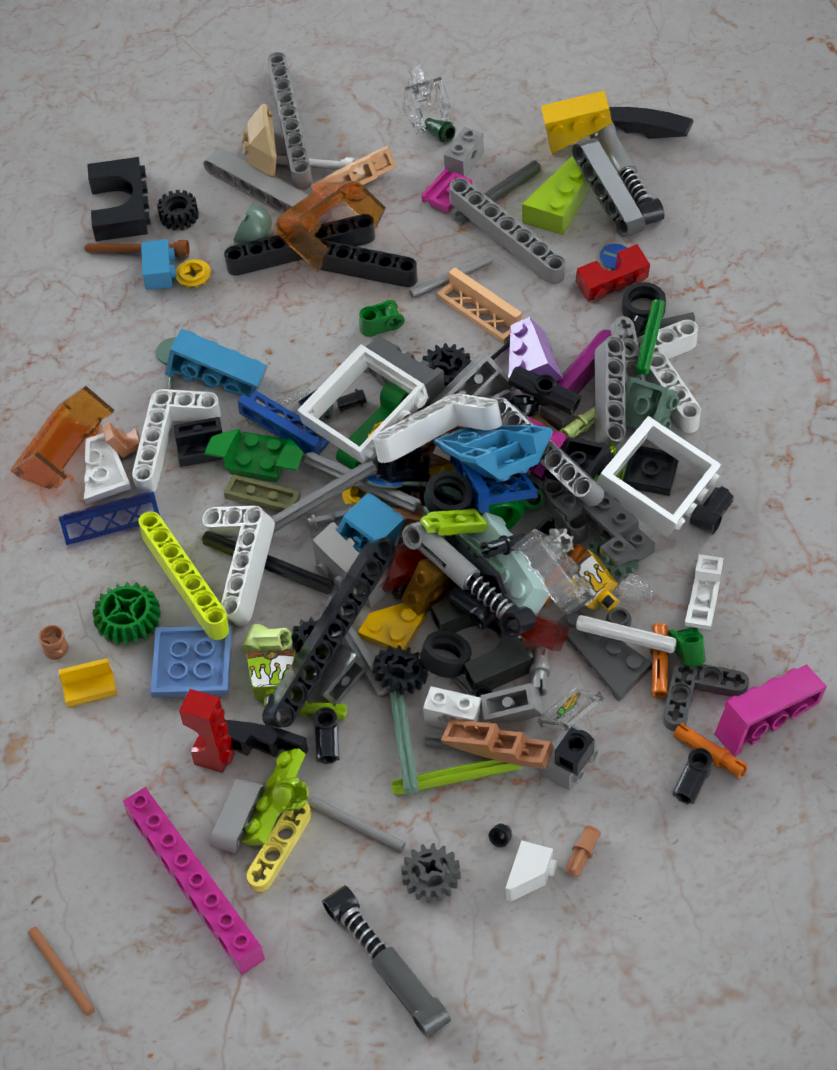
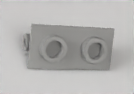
M350 503L306 514L311 537H316L332 522L339 526L343 516L354 507V504Z

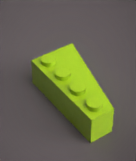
M573 156L522 203V223L561 235L565 233L591 188Z

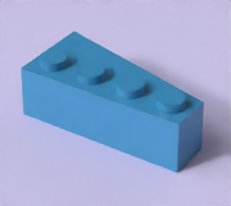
M181 328L170 349L165 375L172 377L174 374L182 375L183 380L189 382L197 379L204 381L205 386L214 388L219 385L226 392L241 396L244 394L250 397L255 390L258 391L264 379L267 365L257 359H251L236 350H230L215 341L207 340L194 332Z

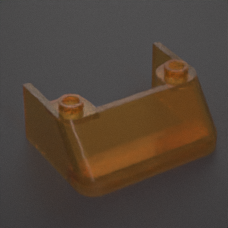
M327 182L281 214L276 220L275 231L317 272L321 269L329 250L314 236L319 231L321 225L318 218L344 201L358 215H371L374 218L375 229L378 227L386 207L359 182Z
M85 385L54 409L10 471L19 478L47 489L58 488L67 477L64 474V467L84 439L90 435L95 436L102 428L101 421L115 410Z

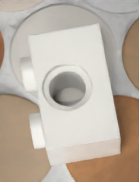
M431 686L423 707L425 724L446 729L450 719L480 722L482 716L481 698Z

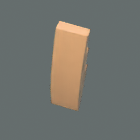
M386 146L326 176L311 185L316 199L326 204L360 189L359 186L377 179L379 175L397 166L389 147Z

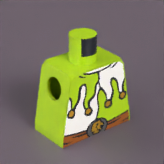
M295 650L251 652L246 654L254 697L257 701H264V708L295 660Z

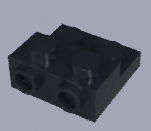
M568 436L560 448L592 479L596 475H600L614 458L609 445L587 441L583 438L578 439ZM548 469L544 471L548 479L559 481Z

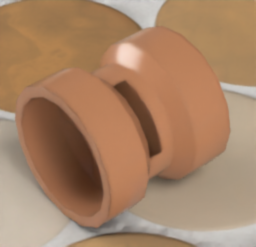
M48 625L40 631L39 641L45 656L53 660L62 658L68 651V643L62 628L57 625Z

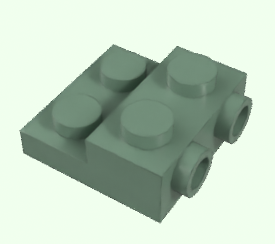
M630 376L625 390L626 426L638 429L649 416L670 430L671 420L669 418L671 412L679 404L678 391Z

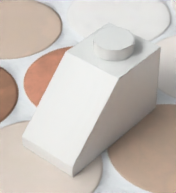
M521 840L505 888L507 901L512 902L546 885L548 876L554 875L557 860L553 859L552 848Z

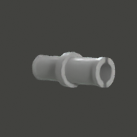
M543 645L533 648L534 660L529 670L532 676L531 684L539 690L540 697L545 696L547 693V677L550 675V667L548 666L549 648L545 646L544 653H542Z

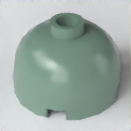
M252 203L246 212L245 219L241 221L237 229L234 243L242 244L272 236L274 231L271 230L272 219L269 213L259 205Z

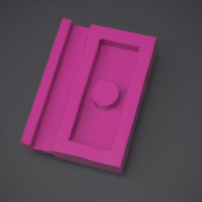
M446 168L421 195L422 202L425 203L427 201L431 206L449 213L454 208L449 201L450 182L455 178H464L472 184V180L456 172L451 173Z

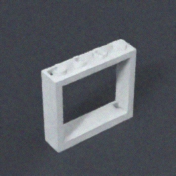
M360 344L297 412L304 425L359 462L364 463L377 456L373 436L413 415L419 408L425 405L429 397L423 383ZM369 367L410 394L359 447L320 421L319 418Z
M648 416L601 472L596 483L602 487L604 492H607L612 498H616L624 509L633 513L637 518L668 538L674 529H681L686 521L683 518L685 515L688 517L692 515L697 507L695 502H702L709 491L706 489L707 486L711 488L720 477L717 472L721 464ZM646 439L703 476L673 515L616 477Z

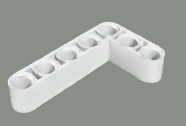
M682 320L659 329L649 373L645 375L650 383L678 391L679 404L675 410H672L671 417L679 429L685 433H693L698 430L701 408L668 359L696 347L698 325L692 320ZM644 335L637 338L639 351L641 349Z
M160 389L152 394L132 471L135 487L140 495H151L158 487L173 421L193 422L221 417L219 400L216 394Z
M452 394L444 397L374 435L373 442L378 462L387 463L394 461L456 426L480 430L499 428L502 426L498 401L466 394Z
M259 506L212 507L204 513L202 517L203 524L213 533L223 537H238L221 605L226 611L227 619L234 625L242 627L248 624L253 614L275 522Z

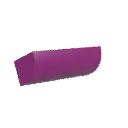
M611 330L599 331L563 372L562 376L564 379L556 381V384L579 394L594 377L595 350L609 336H612Z

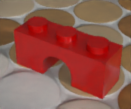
M638 244L617 252L616 270H605L597 260L577 268L575 282L588 302L594 299H601L606 294L621 291L628 285L642 282L648 278L650 263Z

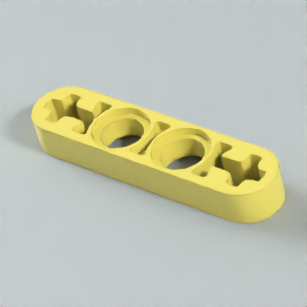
M307 801L304 807L300 809L284 811L271 831L266 844L262 846L247 872L248 885L253 891L264 892L274 882L311 819L310 805ZM300 809H303L304 814L299 813L295 819L294 811L298 812ZM284 829L293 831V835L289 839H281L278 835ZM270 851L280 853V857L276 861H268L265 858L266 854ZM264 871L265 880L260 879L258 882H255L254 877H260Z

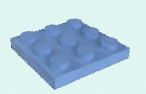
M229 625V634L221 640L209 638L201 626L156 627L151 680L152 698L186 697L189 689L213 696L229 695L232 647L231 625Z

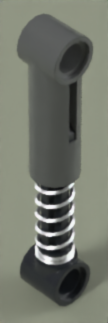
M344 885L322 900V904L335 923L340 922L348 926V931L353 933V938L359 940L360 946L365 947V953L370 954L373 968L411 1014L414 1023L426 1038L451 1022V1018L443 1004L437 998L432 997L393 947H385L386 942L380 941V935L373 932L374 927L368 926L369 921L362 918L363 913H360L359 902L349 887Z

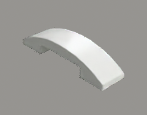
M699 554L685 626L711 630L724 558Z

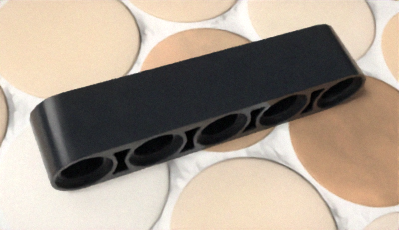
M318 240L311 245L313 265L316 269L402 287H412L418 282L417 263L411 257L326 240Z

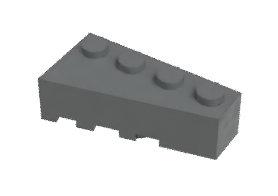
M379 336L366 346L369 350L425 385L429 398L425 405L417 411L430 406L429 403L445 388L444 372L438 367L435 370L429 368V362L425 360L421 362L416 361L414 354L408 351L405 354L402 353L399 346ZM369 367L364 371L374 376L382 386L390 382Z

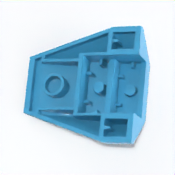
M502 425L493 430L465 427L434 439V444L484 477L494 478L495 481L500 482L510 479V475L515 473L528 472L530 467L537 465L553 431L552 428L536 425Z

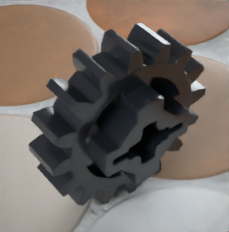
M444 343L443 348L435 345V351L428 349L427 356L422 357V360L430 363L429 368L435 370L438 367L443 370L445 387L472 361L470 360V354L465 353L463 347L457 350L456 344L448 347L447 343Z
M398 645L396 650L388 646L387 651L382 649L379 651V655H376L374 659L372 673L376 674L375 681H382V688L388 686L391 693L396 689L399 690L400 695H403L405 690L410 694H413L415 689L421 690L422 685L426 684L428 670L422 664L421 659H419V652L413 654L410 647L405 651Z

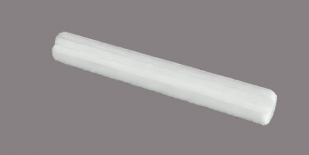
M580 615L576 622L577 630L669 653L674 652L677 644L676 639L583 615Z

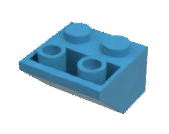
M367 493L343 516L337 532L346 541L351 538L355 542L353 547L360 553L364 545L371 540L389 538L395 544L406 518L373 494Z

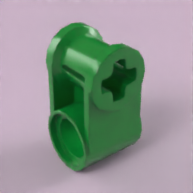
M386 300L382 303L362 308L359 312V326L362 335L372 337L390 330L399 329L404 324L405 319L398 312L397 303L394 300Z
M689 627L678 631L674 629L668 631V637L676 639L677 644L674 652L684 665L699 666L705 662L704 638L697 628Z

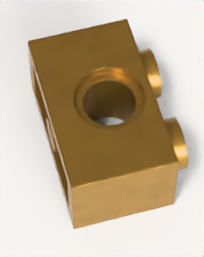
M429 559L421 560L401 600L417 615L431 611V605L442 601L452 579Z

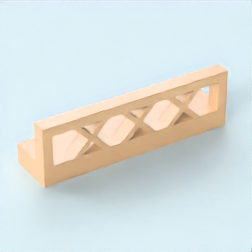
M453 268L449 272V284L437 293L438 299L503 344L510 337V329L502 334L496 330V326L511 328L512 324L522 321V312L457 268ZM454 290L460 294V297L450 298L447 294ZM473 303L477 309H466L463 307V304ZM489 314L493 317V320L483 321L479 318V315Z

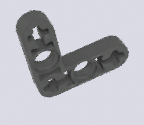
M682 661L677 663L673 671L664 709L663 723L665 727L675 731L681 723L687 724L694 689L738 697L748 691V676L738 670L712 665L687 666ZM684 671L689 672L686 684L681 683ZM706 675H715L718 681L710 684L704 680V677ZM723 678H726L725 685H722ZM735 681L740 682L739 687H734ZM682 691L688 697L685 700H677L673 694ZM675 708L679 709L677 721L672 720Z

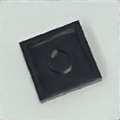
M640 446L629 459L622 481L635 490L670 496L679 460L664 450Z

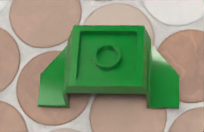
M240 429L212 436L204 453L205 455L222 457L225 468L231 475L234 474L275 483L280 479L283 469L297 471L304 455L303 451L291 438L288 440L249 432L241 433Z

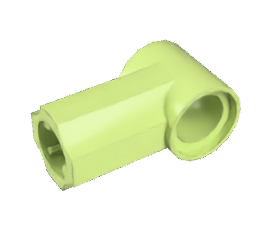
M253 624L241 648L246 654L251 652L284 651L292 646V633L287 628L268 629L263 625Z

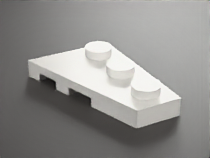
M104 433L87 438L85 447L86 474L84 478L85 505L130 490L131 486L117 452L106 442Z

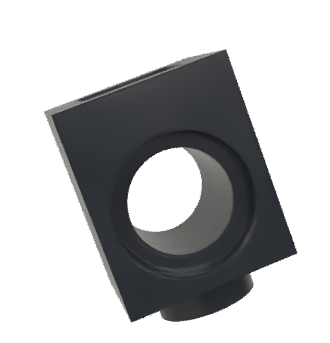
M571 727L555 749V764L578 776L594 753V738L584 730H577ZM572 748H579V749H581V750H579V751H573V750H571V749H572Z

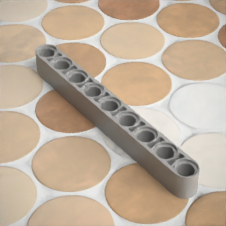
M274 52L268 56L267 60L294 187L304 190L311 187L313 183L309 158L286 55L282 52Z

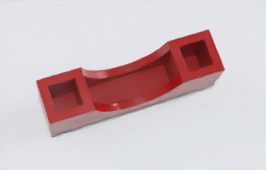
M189 689L179 713L183 725L199 734L191 749L194 765L223 773L227 764L230 765L233 761L234 750L232 749L231 736L228 733V723L225 721L220 697Z

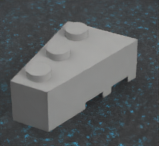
M332 522L312 542L317 571L323 577L328 576L339 588L358 557L359 552L353 547L355 542L351 538L346 541L337 532L339 526ZM385 571L365 603L370 609L391 591L390 576ZM353 587L354 594L356 595V588Z

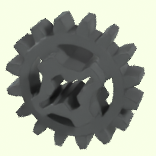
M435 843L431 844L430 849H426L424 844H422L420 852L412 849V858H404L405 866L401 867L403 885H407V892L409 894L416 892L417 900H420L422 896H426L427 903H430L432 897H436L440 902L442 894L448 897L451 896L450 887L458 888L457 880L461 879V872L458 870L460 869L459 860H455L453 851L446 854V846L443 845L437 850ZM443 864H446V866L449 869V873H447L446 869L443 868ZM413 872L419 878L418 882L414 879Z

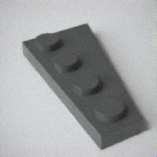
M572 607L557 622V629L570 645L580 652L587 665L596 671L599 679L613 691L614 697L620 701L652 669V662L620 640L577 630L576 622L578 617L586 615Z

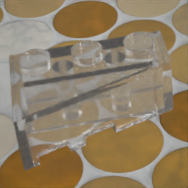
M535 528L511 547L516 554L519 553L525 557L529 563L526 567L531 573H536L543 583L542 587L562 612L571 616L594 598L590 591L592 588L591 584L584 576L580 577L576 572V569H578L577 564L570 556L566 557L562 550L565 548L556 537L551 538Z

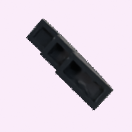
M609 107L611 120L615 127H623L626 133L645 132L648 139L687 137L694 123L692 118L655 109Z
M225 720L228 723L227 729L229 736H231L232 749L246 756L249 755L253 748L275 758L280 750L288 751L299 748L305 754L309 751L306 737L258 723Z

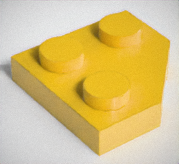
M406 603L377 610L368 614L358 634L361 639L385 649L391 646L396 650L397 646L400 645L402 650L406 651L426 619V613L417 615Z

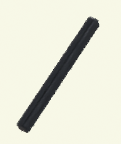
M206 531L202 536L204 545L231 556L234 555L236 541L211 531ZM267 555L264 569L322 593L330 594L334 588L332 580Z

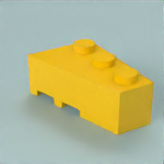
M605 90L541 106L551 154L612 124Z

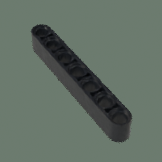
M360 214L230 246L224 252L227 271L229 274L237 276L312 258L311 245L318 240L351 246L371 243L376 237L374 218L369 214Z

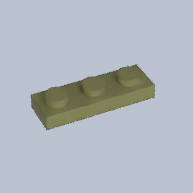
M233 474L224 491L225 499L281 512L298 502L301 498V493L298 490Z

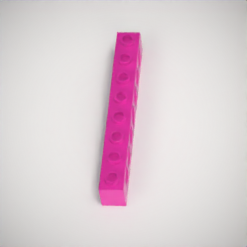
M144 787L123 800L129 819L240 974L243 975L264 961L265 958L260 943L147 788Z

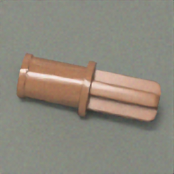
M586 825L578 843L573 845V853L565 867V872L569 876L579 877L587 860L592 858V850L601 835L600 830L596 827Z

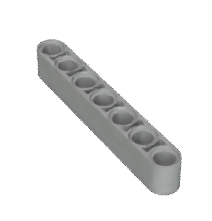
M218 148L203 162L204 168L212 176L305 227L323 224L332 216L330 208L325 203L275 176L267 175L223 148Z
M455 178L450 182L449 201L452 206L550 284H558L563 281L566 263L563 256L466 179Z
M505 398L495 399L498 401L502 425H535ZM550 439L539 462L585 504L589 506L598 505L604 497L602 487Z

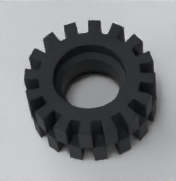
M176 190V193L169 191L168 196L166 194L162 195L163 199L160 198L158 200L157 208L163 226L166 225L167 229H170L172 226V229L177 231V227H180V230H184V226L190 228V223H196L199 212L195 196L193 197L192 193L187 194L185 190L180 193V190ZM178 208H183V209H184V210L179 211V212H172L173 210L178 209Z

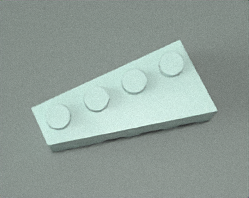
M487 512L482 515L488 523L485 532L471 534L481 544L497 540L502 535L507 537L513 535L506 528L503 518ZM518 549L511 551L509 555H496L506 564L507 568L506 572L501 575L507 592L505 595L518 607L526 606L538 614L550 596L551 591L537 570L529 563L526 553Z

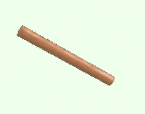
M37 927L31 928L28 931L30 938L85 1016L91 1015L95 1008Z

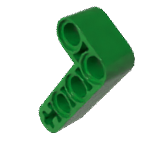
M391 381L385 384L380 392V407L348 439L360 447L368 438V434L372 432L374 425L384 421L410 393ZM340 448L337 451L336 460L348 468L354 469L362 464Z

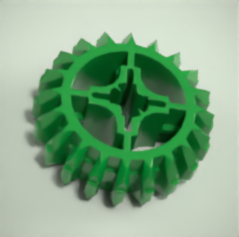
M126 582L125 586L121 587L117 583L115 589L107 588V594L100 593V600L95 601V609L92 612L94 625L97 627L98 633L104 636L107 642L113 640L116 646L121 641L127 646L129 641L137 644L139 638L146 640L147 633L154 634V627L159 626V618H161L159 600H157L153 591H149L146 585L140 587L136 582L133 586H130Z

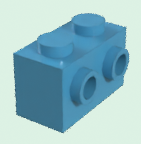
M168 239L141 242L142 272L146 290L173 287V278L176 277L175 264H172V261H175L174 247H169Z

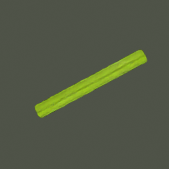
M489 759L417 775L418 788L423 790L519 770L521 766ZM402 778L391 781L394 795L405 793Z

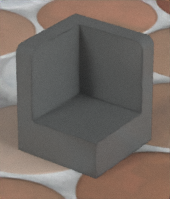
M552 405L540 407V416L559 432L574 421V415H570Z

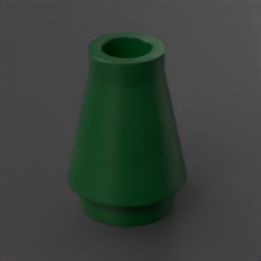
M427 118L424 122V129L441 142H449L455 136L456 129L449 121Z

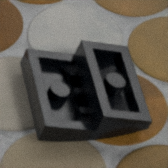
M220 417L173 425L180 467L223 459L222 457L204 454L212 436L223 433Z

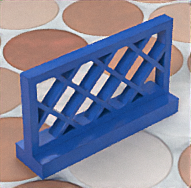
M450 455V464L454 471L466 477L472 485V502L479 513L489 512V504L537 498V490L526 473H515L512 476L519 477L518 479L510 477L506 481L498 482L494 478L484 477ZM486 478H487V479H491V480H494V482H489V481H486L485 479H486ZM501 483H504V484L511 485V486H510V487H506V486H503V485H500V484H501ZM496 491L502 494L492 495V492Z

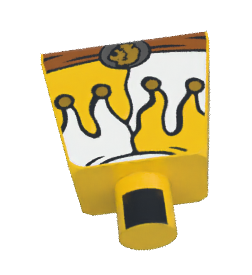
M588 549L556 584L559 589L592 610H596L602 605L610 612L619 604V600L612 594L618 583L600 558Z

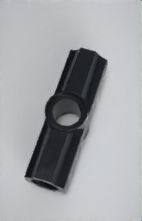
M520 366L514 368L508 381V385L533 396L534 401L538 405H552L570 415L576 412L581 402V395L556 384V380L551 375L544 374L539 376Z

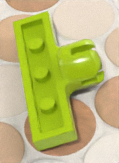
M299 748L283 751L278 756L276 767L266 782V789L256 804V810L251 821H249L245 828L246 832L242 842L247 846L266 844L279 814L283 811L300 809L306 804L305 800L309 798V789L304 781L299 782L300 778L296 777L306 755Z

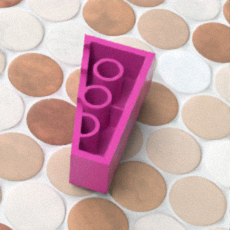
M807 664L798 669L792 668L779 678L773 677L764 685L754 686L738 697L732 696L724 705L725 708L714 735L730 750L733 756L741 753V746L747 742L751 745L757 743L761 739L760 736L768 729L774 732L787 721L789 716L795 719L820 703L827 686Z

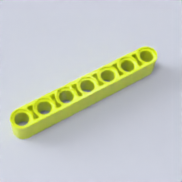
M155 512L142 514L138 522L144 543L205 633L213 640H221L227 637L229 634V624L226 611L160 515Z

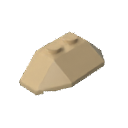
M262 104L247 122V130L242 132L243 155H247V163L269 176H275L277 155L272 112L269 111L267 104Z

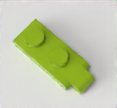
M476 509L430 512L420 520V523L428 533H438L439 535L485 532L488 525Z

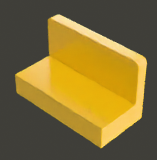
M108 658L58 670L67 707L117 695L114 675Z

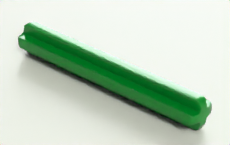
M655 299L652 301L636 365V373L638 375L642 374L645 376L649 373L665 308L663 300Z

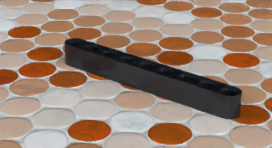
M379 538L368 541L364 545L262 713V720L265 725L285 728L291 726L392 560L395 554V545L391 539ZM353 587L356 588V595L354 594ZM341 606L343 607L344 615L341 613ZM329 627L331 629V636L328 633ZM316 648H317L318 651H319V656H318V657L316 656V653H315ZM303 669L306 671V678L303 677ZM290 690L293 692V699L290 698ZM277 711L280 713V721L277 720Z

